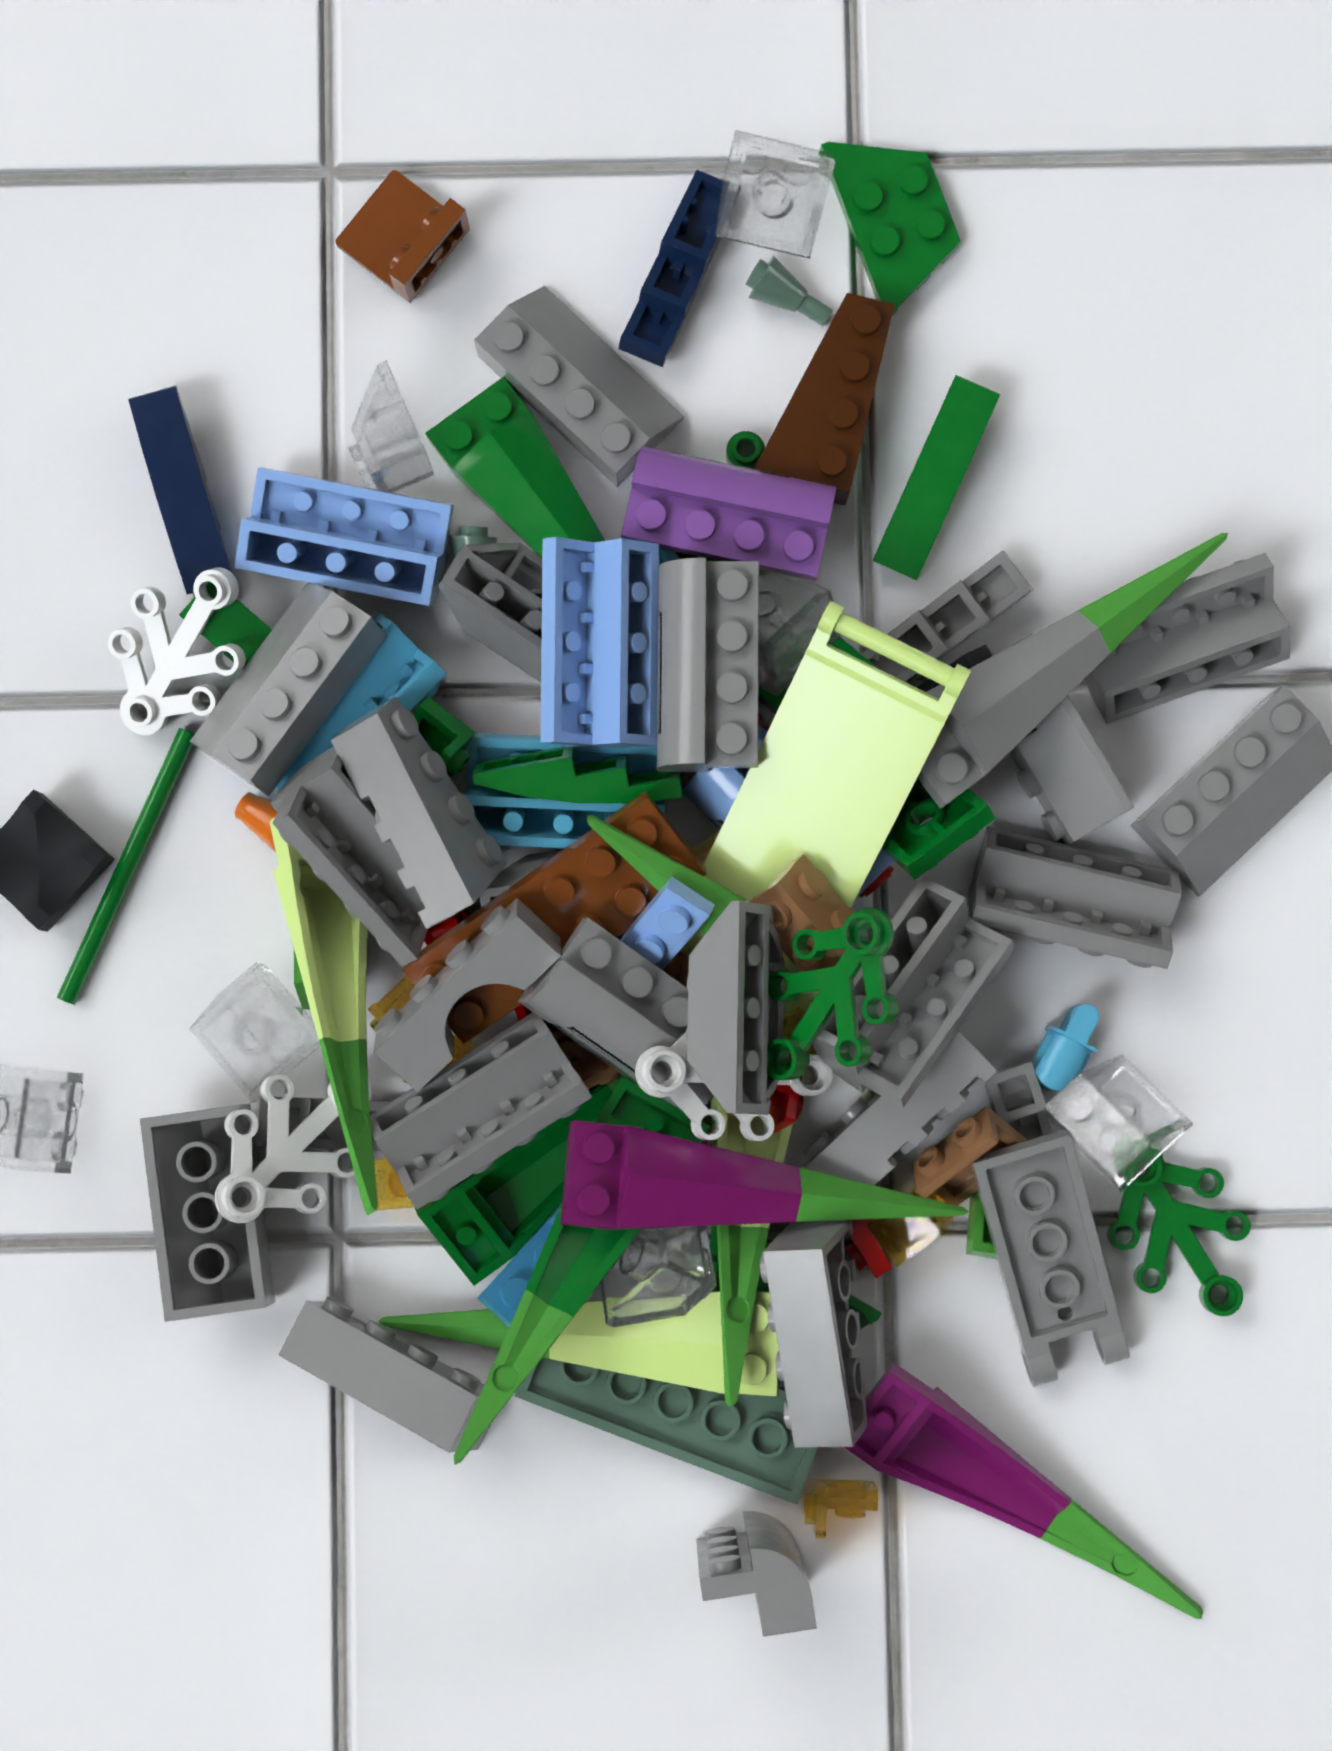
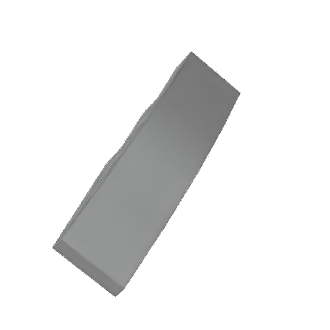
M1001 551L966 579L960 580L925 608L915 612L887 635L940 660L1032 592L1033 589L1006 552ZM869 648L861 654L878 669L906 683L919 675V673Z

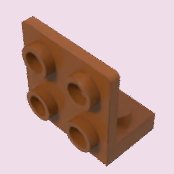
M392 170L336 238L335 242L340 250L411 303L468 233L470 227L466 209L450 198L443 206L400 172Z

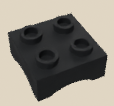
M33 789L0 829V894L38 930L48 932L115 859L43 793Z

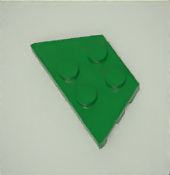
M835 142L823 143L820 147L821 156L876 300L895 304L893 316L902 303L930 278L931 273L956 251L961 242L929 157L925 152Z

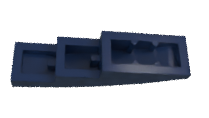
M696 170L661 241L659 254L641 288L639 301L620 338L619 350L660 367L664 366L740 194V187Z
M174 385L129 398L128 401L152 486L187 595L194 593L195 579L203 571L213 568H225L234 575L220 533L221 527L206 484L207 477L177 386Z

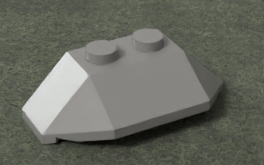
M492 543L478 546L476 544H464L438 587L465 633L541 683L542 558L522 543Z
M740 900L731 901L689 955V974L687 977L688 1025L686 1029L687 1061L727 1113L768 1115L771 1107L770 1098L776 1090L778 1080L772 1079L767 1074V1045L774 1039L784 1038V1002L774 1001L768 995V982L771 973L777 970H785V961L778 933L772 924L774 919L772 906ZM785 978L781 982V990L783 994Z

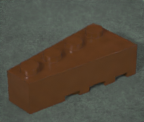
M846 293L754 469L835 486L834 503L846 506L895 304Z

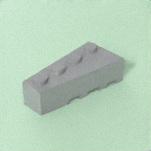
M395 696L348 724L331 742L360 799L372 801L375 807L374 820L376 824L374 827L382 843L387 841L393 843L404 865L397 873L406 890L415 886L425 906V909L418 912L425 928L428 929L474 904L507 864L503 859L502 851L497 841L492 836L487 835L475 817V811L470 800L458 791L448 776L443 759L438 753L430 749L420 734L414 715L408 709L403 708Z
M958 1030L904 1108L878 1093L867 1103L860 1097L840 1116V1119L845 1123L844 1126L832 1137L826 1132L822 1133L804 1151L809 1159L802 1166L805 1169L875 1186L897 1165L898 1162L895 1159L901 1153L904 1155L908 1154L929 1136V1133L934 1128L931 1124L937 1118L940 1120L944 1119L949 1114L954 1113L967 1100L966 1097L970 1093L967 1089L980 1078L985 1084L998 1071Z

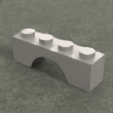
M518 898L507 908L503 906L495 908L481 925L482 932L470 943L463 940L457 944L445 960L447 965L435 977L431 974L423 977L412 989L409 995L411 1000L399 1011L395 1008L390 1009L375 1026L376 1037L373 1053L417 1092L454 1058L455 1038L449 1027L447 1017L451 1008L460 997L474 988L488 984H505L526 990L561 957V938Z

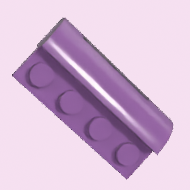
M641 446L632 477V488L621 538L657 543L661 549L718 561H759L760 570L812 581L817 580L835 498V486Z

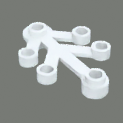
M213 568L203 571L197 576L193 587L196 599L172 641L163 611L166 606V600L161 590L156 587H146L135 591L132 595L131 608L138 617L144 618L156 669L148 682L140 656L143 639L136 629L125 627L111 633L108 639V647L110 652L122 661L129 690L121 701V717L131 731L140 735H150L158 732L165 726L168 716L189 712L199 716L210 714L222 698L221 692L216 686L203 684L193 688L187 694L165 696L173 681L212 672L228 676L239 672L244 667L246 661L245 653L241 647L232 643L217 647L213 652L188 656L214 610L231 605L238 596V581L229 570ZM208 581L212 582L217 588L215 599L211 598L207 592L206 585ZM145 594L149 595L153 600L154 606L152 611L147 610L143 604ZM122 635H125L130 640L131 647L129 651H126L121 646L120 639ZM225 651L233 656L234 665L232 668L226 666L223 662L222 657ZM201 691L205 692L210 698L209 708L204 707L199 700ZM139 703L143 704L147 709L148 715L146 719L139 713Z
M686 1032L671 1047L662 1045L645 1050L638 1058L635 1067V1076L640 1088L646 1094L653 1097L662 1098L669 1096L691 1120V1130L698 1139L716 1140L720 1138L726 1128L723 1115L717 1110L708 1109L687 1084L704 1082L692 1066L686 1062ZM810 1054L808 1068L812 1072V1079L808 1085L803 1084L800 1078L795 1080H778L777 1085H790L794 1092L803 1096L819 1095L829 1088L832 1081V1069L822 1061L819 1055ZM657 1062L664 1064L667 1070V1075L661 1082L657 1081L652 1074L653 1066ZM769 1113L768 1115L734 1114L740 1121V1131L747 1140L764 1141L773 1134L775 1125ZM706 1115L711 1116L715 1121V1129L709 1135L701 1127L702 1119ZM755 1116L760 1117L764 1124L763 1131L759 1135H755L750 1127L751 1120Z
M283 1074L269 1076L262 1082L260 1088L263 1100L268 1103L266 1158L253 1171L252 1137L259 1128L256 1114L248 1109L235 1110L228 1114L224 1122L225 1131L232 1138L231 1174L219 1182L215 1191V1205L221 1216L230 1222H250L256 1219L264 1208H295L304 1214L317 1213L323 1209L326 1203V1193L316 1183H304L296 1189L268 1188L267 1186L281 1172L331 1173L337 1178H351L355 1176L352 1162L347 1172H342L338 1168V1158L342 1154H346L350 1158L348 1148H339L333 1152H302L339 1116L331 1084L329 1083L327 1089L328 1097L289 1134V1102L295 1093L294 1083L288 1076ZM368 1079L369 1101H370L371 1095H372V1087H371V1083H370V1081H369V1079ZM276 1080L280 1081L285 1088V1093L281 1099H276L271 1094V1085ZM239 1115L245 1116L249 1122L248 1131L243 1135L239 1134L234 1127L235 1119ZM237 1188H242L247 1195L246 1203L242 1207H237L232 1201V1194ZM307 1189L313 1190L316 1194V1202L311 1208L306 1207L302 1202V1195Z

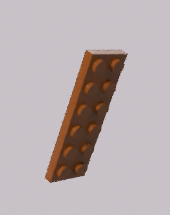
M646 791L604 820L606 823L702 876L707 875L703 864ZM591 829L423 948L418 959L402 967V971L414 985L428 974L435 977L447 965L445 960L457 944L463 940L470 943L483 931L481 929L483 921L498 906L507 908L516 898L561 938L562 950L583 918H590L617 938L629 929L631 924L659 891L597 832ZM488 984L470 990L460 997L451 1008L447 1017L450 1029L465 1044L521 1005L518 999L525 990L505 984Z

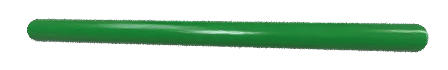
M179 728L59 990L57 998L73 1005L77 1002L193 744L190 740L195 734Z

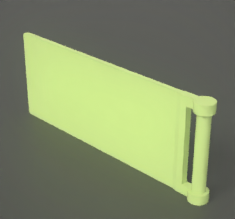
M830 601L758 750V768L749 769L703 865L707 874L704 877L750 901L754 896L768 888L790 862L804 854L813 866L823 873L827 883L847 907L851 908L971 670L959 664L953 668L843 613L845 607ZM833 632L847 637L945 686L940 699L828 644ZM698 929L682 947L680 952L689 956L704 937V934Z

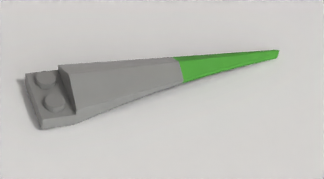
M1221 533L970 668L971 673L917 777L938 807L942 809L986 776L1227 539L1228 533ZM940 684L926 693L940 699L945 686Z

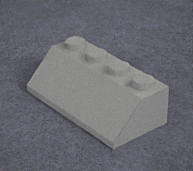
M546 286L507 305L474 339L478 357L500 378L504 377L518 395L616 487L634 471L641 446L656 448L684 419V416Z
M307 582L190 742L269 797L385 640L386 634L371 616L332 590Z
M1032 633L1029 634V635H1027V636H1025L1024 638L1020 639V640L1017 641L1016 643H1018V642L1024 640L1025 638L1031 636ZM1068 695L1036 726L1037 731L1024 738L1007 754L1011 753L1020 768V771L1016 773V777L1023 791L1029 798L1036 796L1046 812L1041 815V819L1046 830L1055 841L1061 838L1064 844L1070 845L1134 808L1133 803Z
M1283 685L1270 693L1130 826L1172 870L1179 871L1180 879L1199 897L1332 772V745L1320 721L1286 685Z
M250 1104L140 1119L165 1322L266 1308L275 1303L264 1209L256 1219L250 1222L234 1223L221 1216L215 1205V1191L219 1182L231 1174L232 1138L225 1131V1119L232 1111L240 1109L251 1110ZM239 1115L235 1119L234 1127L239 1134L243 1135L248 1131L249 1122L245 1116ZM254 1136L252 1137V1171L258 1166ZM237 1188L232 1194V1201L237 1207H242L246 1203L247 1195L242 1188Z

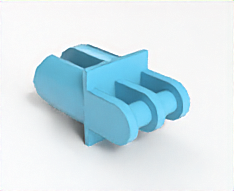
M1082 1004L1073 1006L1067 1012L1059 1028L1055 1026L1045 1027L1044 1030L1047 1032L1032 1060L1042 1089L1049 1091L1069 1090L1078 1081L1091 1054L1097 1052V1048L1087 1044L1099 1020V1012L1093 1005Z

